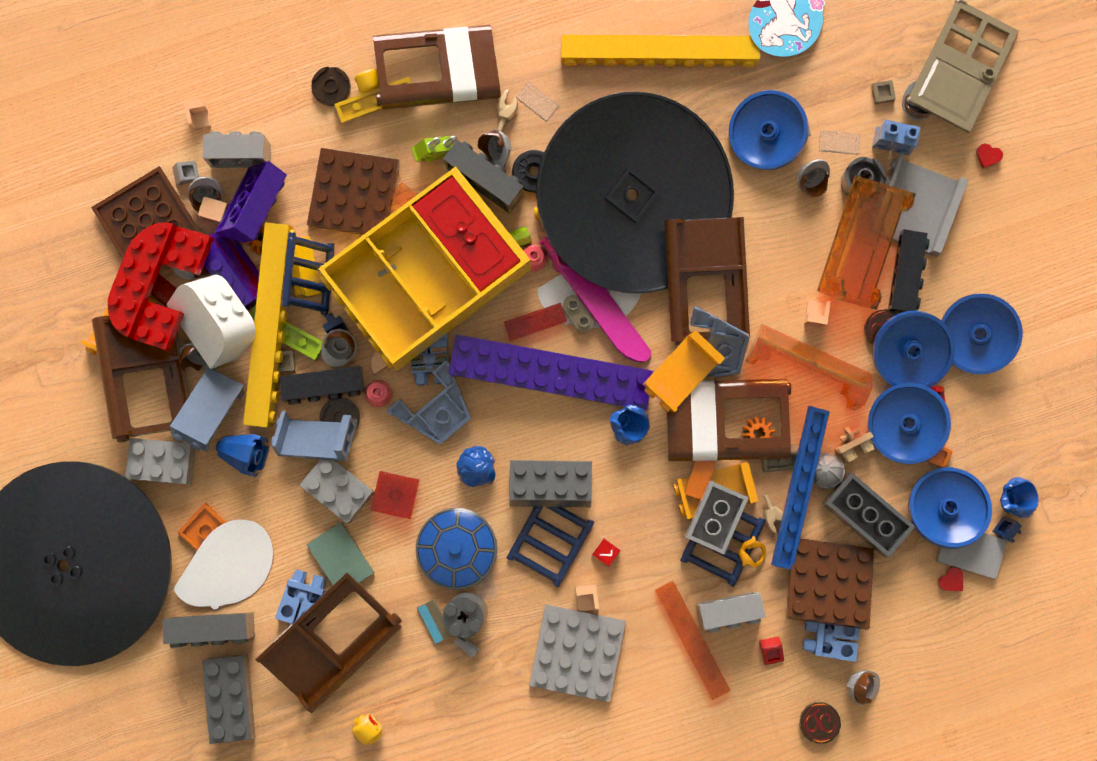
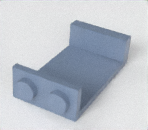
M208 367L170 425L172 436L178 441L183 442L184 440L190 443V446L198 451L204 450L208 452L209 441L235 400L242 398L244 385Z
M282 411L280 419L276 422L277 429L275 436L271 439V447L277 456L347 461L356 424L351 415H343L341 423L291 420L286 411Z

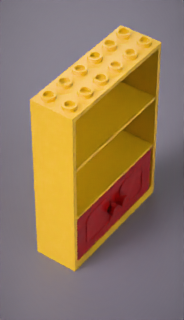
M455 166L318 269L321 272L320 279L329 291L333 289L331 293L339 305H345L344 310L353 322L358 321L356 325L365 338L367 336L370 337L368 341L377 353L382 352L380 356L389 369L393 367L397 372L442 336L450 332L531 270V261ZM396 265L397 269L393 270L391 266ZM384 269L389 272L381 277L378 276V273Z

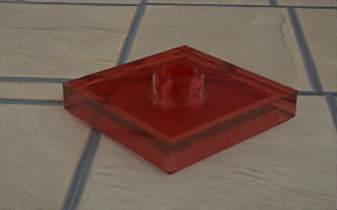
M380 471L371 511L411 519L420 480Z

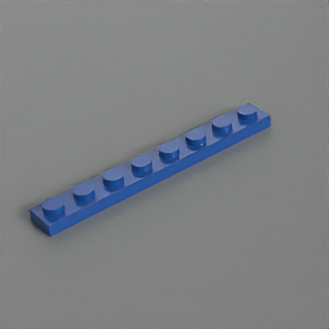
M808 406L771 562L773 566L791 570V566L794 565L830 413L828 410Z

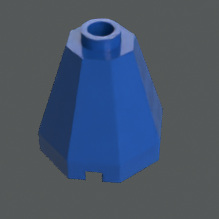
M255 434L224 436L217 442L216 451L218 457L242 474L257 477L258 473L255 472L264 468L268 456L269 447L265 446V442L268 443V438Z

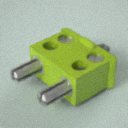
M456 136L423 139L411 147L415 162H430L443 159L452 148V144L457 141L455 139Z

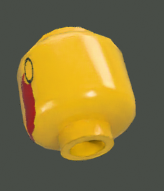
M360 714L352 722L354 724L352 734L362 745H373L382 736V725L372 714L365 716Z

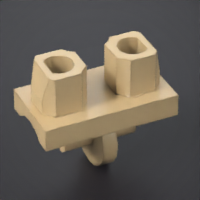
M847 426L843 429L845 434L839 438L841 442L849 440V442L836 448L835 451L837 455L841 454L848 463L858 458L853 447L859 445L863 454L874 449L870 439L873 435L871 432H868L855 439V435L860 433L859 429L856 428L851 431Z

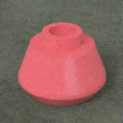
M531 244L523 249L531 261L530 271L541 270L546 265L548 256L542 246Z
M374 380L365 388V399L374 407L385 406L391 400L392 389L387 382Z

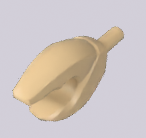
M508 89L503 92L497 104L498 118L501 119L497 130L501 132L505 121H510L518 109L516 97H514L511 105L505 104L509 93Z
M766 494L763 496L768 507L764 511L765 523L772 533L777 534L774 523L777 520L781 523L783 512L777 506H772L769 496Z

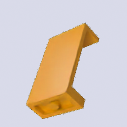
M694 330L642 384L646 387L644 391L651 398L656 397L660 401L659 405L666 412H676L678 410L677 407L725 358Z
M748 462L713 471L710 481L749 497L746 504L758 501ZM689 477L675 480L676 484L673 485L676 497L680 496L681 504L678 505L680 514L685 516V519L693 518L700 502L699 499L685 495Z

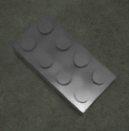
M457 140L443 159L445 168L448 171L456 166L476 191L509 214L524 195L521 180L515 176L510 177L505 174L506 170L498 164L494 166L488 162L490 159L482 153L478 155L473 151V147L465 141L461 143Z
M510 460V506L591 508L592 461Z
M848 473L822 503L824 507L884 558H889L915 528L910 521L854 473Z
M254 612L163 619V644H170V648L188 646L187 643H191V647L204 646L209 641L212 642V645H223L228 643V640H232V644L249 642V638L255 637Z
M248 654L202 660L209 744L254 738L255 725Z

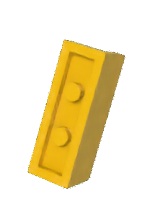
M310 236L300 237L311 240ZM295 245L294 257L316 262L313 249ZM293 265L292 277L320 283L317 270ZM294 285L295 295L298 299L322 293Z

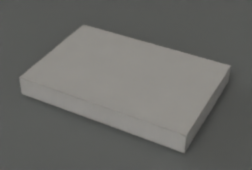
M984 533L974 543L962 548L947 549L940 547L936 562L997 579L1007 540Z

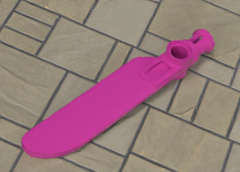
M545 236L539 244L543 245L550 254L549 258L552 260L554 270L562 274L617 351L632 361L641 363L647 361L651 357L649 347L605 288L587 281L575 273L568 265L561 263L559 255L550 244L547 236Z

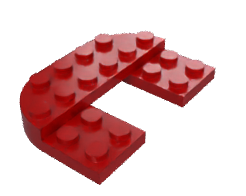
M157 223L137 234L131 240L108 297V315L115 329L135 341L170 352L184 313L148 302L149 296L162 265L200 276L214 238L178 227L173 223Z

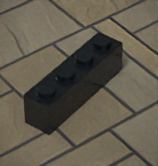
M906 229L900 231L888 305L889 310L895 312L919 310L921 298H918L919 290H922L924 283L921 274L922 270H925L927 263L924 254L928 250L930 239H927L928 233Z
M361 366L280 376L282 401L288 402V405L301 404L300 400L307 399L308 402L321 401L320 398L322 397L334 400L341 398L340 395L348 394L349 397L361 396L360 392H365L363 369Z

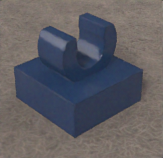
M332 312L325 316L327 323L322 326L327 334L335 329L349 331L341 316L335 318Z
M1004 515L992 532L996 536L1014 543L1015 540L1013 538L1017 533L1021 534L1020 528L1022 525L1018 521Z

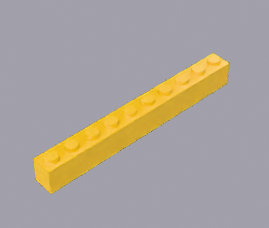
M561 34V64L566 66H576L577 64L596 66L597 64H605V66L611 67L616 66V64H624L625 66L633 67L636 64H644L646 67H653L656 64H664L665 67H674L676 64H684L685 67H694L695 65H703L704 67H714L715 65L734 67L735 65H743V67L750 68L757 65L760 60V49L754 43L751 36Z
M265 222L254 320L256 335L251 348L243 425L273 427V424L276 422L277 414L274 409L275 403L278 402L279 393L276 391L277 383L280 382L281 376L279 363L283 360L281 344L285 340L283 325L287 321V311L282 306L287 240L289 232L296 233L294 227L287 224Z

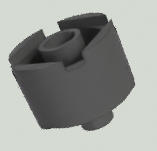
M859 157L853 160L841 176V185L846 195L854 201H866L873 198L884 185L886 176L884 167L876 159Z
M471 592L457 594L444 608V625L452 636L460 638L471 637L484 625L488 614L487 606L481 598ZM463 611L466 615H469L468 618L462 616Z

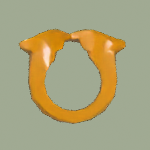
M754 536L750 540L745 541L739 550V557L743 563L742 566L758 567L766 558L765 545L756 541ZM760 547L762 556L758 562L754 563L749 555L745 553V549Z

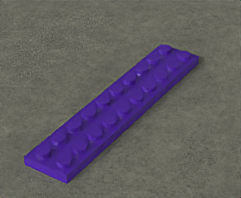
M456 334L448 375L622 407L636 405L647 411L649 395L644 391L646 387L642 384L653 374V371Z

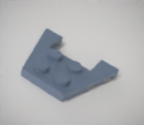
M694 306L690 325L710 329L707 342L725 358L706 377L740 374L750 338L749 334Z
M447 359L432 371L445 386V389L415 414L401 398L386 410L388 414L395 416L403 423L410 425L438 444L444 442L471 419L455 376L448 375L450 364Z

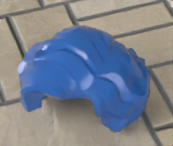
M627 405L622 410L613 412L610 416V425L615 434V439L623 445L628 446L639 443L647 435L650 428V421L646 411L636 405Z
M473 446L472 448L465 449L456 463L460 480L469 487L491 484L496 476L493 465L495 459L491 452L482 446Z
M1014 477L1003 486L1000 502L1005 512L1020 518H1029L1038 507L1039 497L1033 483L1022 477Z

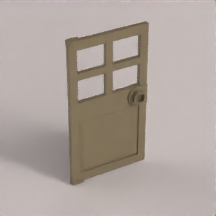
M956 0L906 102L970 133L1016 38L1018 30L970 6L964 0ZM959 11L981 21L975 34L954 24ZM986 25L1008 35L1002 48L981 38ZM950 30L971 41L966 54L944 44ZM977 44L999 55L993 68L971 58Z

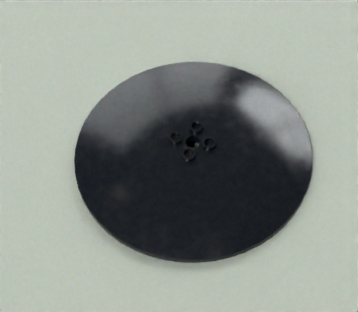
M621 92L598 98L584 105L557 129L544 151L539 166L536 196L539 217L550 244L566 265L587 281L602 288L621 293L640 294L668 288L665 220L731 218L734 204V185L731 167L720 141L710 127L696 113L686 106L661 95L646 92ZM630 189L637 192L635 200H630L627 196V192Z
M63 461L42 465L24 472L0 490V636L16 650L31 658L61 666H82L101 662L118 655L137 642L149 630L163 608L172 573V554L167 530L160 514L147 495L137 485L116 471L101 465L80 461ZM62 560H66L69 564L67 571H63L60 568Z

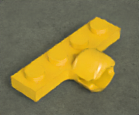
M369 69L356 75L355 81L359 89L357 96L335 104L341 123L382 109L381 106H377L376 94H380L378 74L375 69ZM406 77L389 85L409 84L411 81L409 77Z

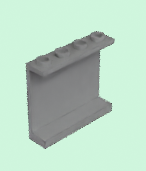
M900 154L897 159L892 160L889 168L892 172L890 177L885 179L882 187L885 189L883 196L879 195L875 206L878 209L876 214L873 213L869 220L871 225L869 231L898 242L899 233L903 229L928 233L927 239H930V243L925 253L937 257L943 250L968 179L960 177L958 180H954L903 160L905 155Z

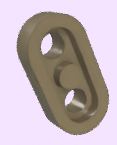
M568 296L563 302L564 312L577 331L581 333L589 332L594 325L592 315L578 296ZM575 302L577 307L571 308L569 304ZM585 318L587 319L588 323L586 325H582L580 323V320Z

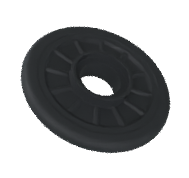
M525 151L514 161L512 175L522 181L521 185L525 191L536 192L538 175L531 176L528 170L531 166L539 168L544 154L543 151Z

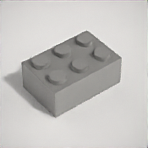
M213 131L209 132V134H203V159L211 168H248L271 161V144L261 132L253 131L249 134H242L241 132L233 131L229 132V134H222L221 132Z
M130 438L125 477L131 480L192 485L196 449L191 447L190 443Z
M320 459L300 484L303 489L347 524L353 521L375 493V491L336 460Z
M708 481L684 537L721 554H725L749 497L715 482Z
M759 592L696 604L700 628L708 633L721 631L720 627L726 626L729 629L741 627L740 623L742 622L749 623V625L760 623L761 618H766L761 593Z

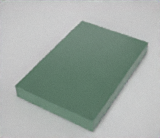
M342 522L307 544V547L332 585L346 572L359 583L375 573Z

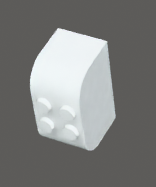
M212 275L180 285L166 304L168 308L184 313L180 325L210 369L242 358L255 339L256 330L251 315L228 282L219 275Z

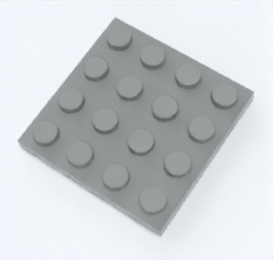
M545 604L529 686L610 702L626 621Z

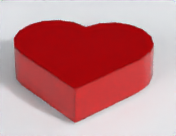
M986 143L981 144L976 150V155L982 169L997 164L1003 158L1001 149L992 148L991 145Z
M957 567L949 568L946 571V575H942L938 579V586L945 591H963V572Z

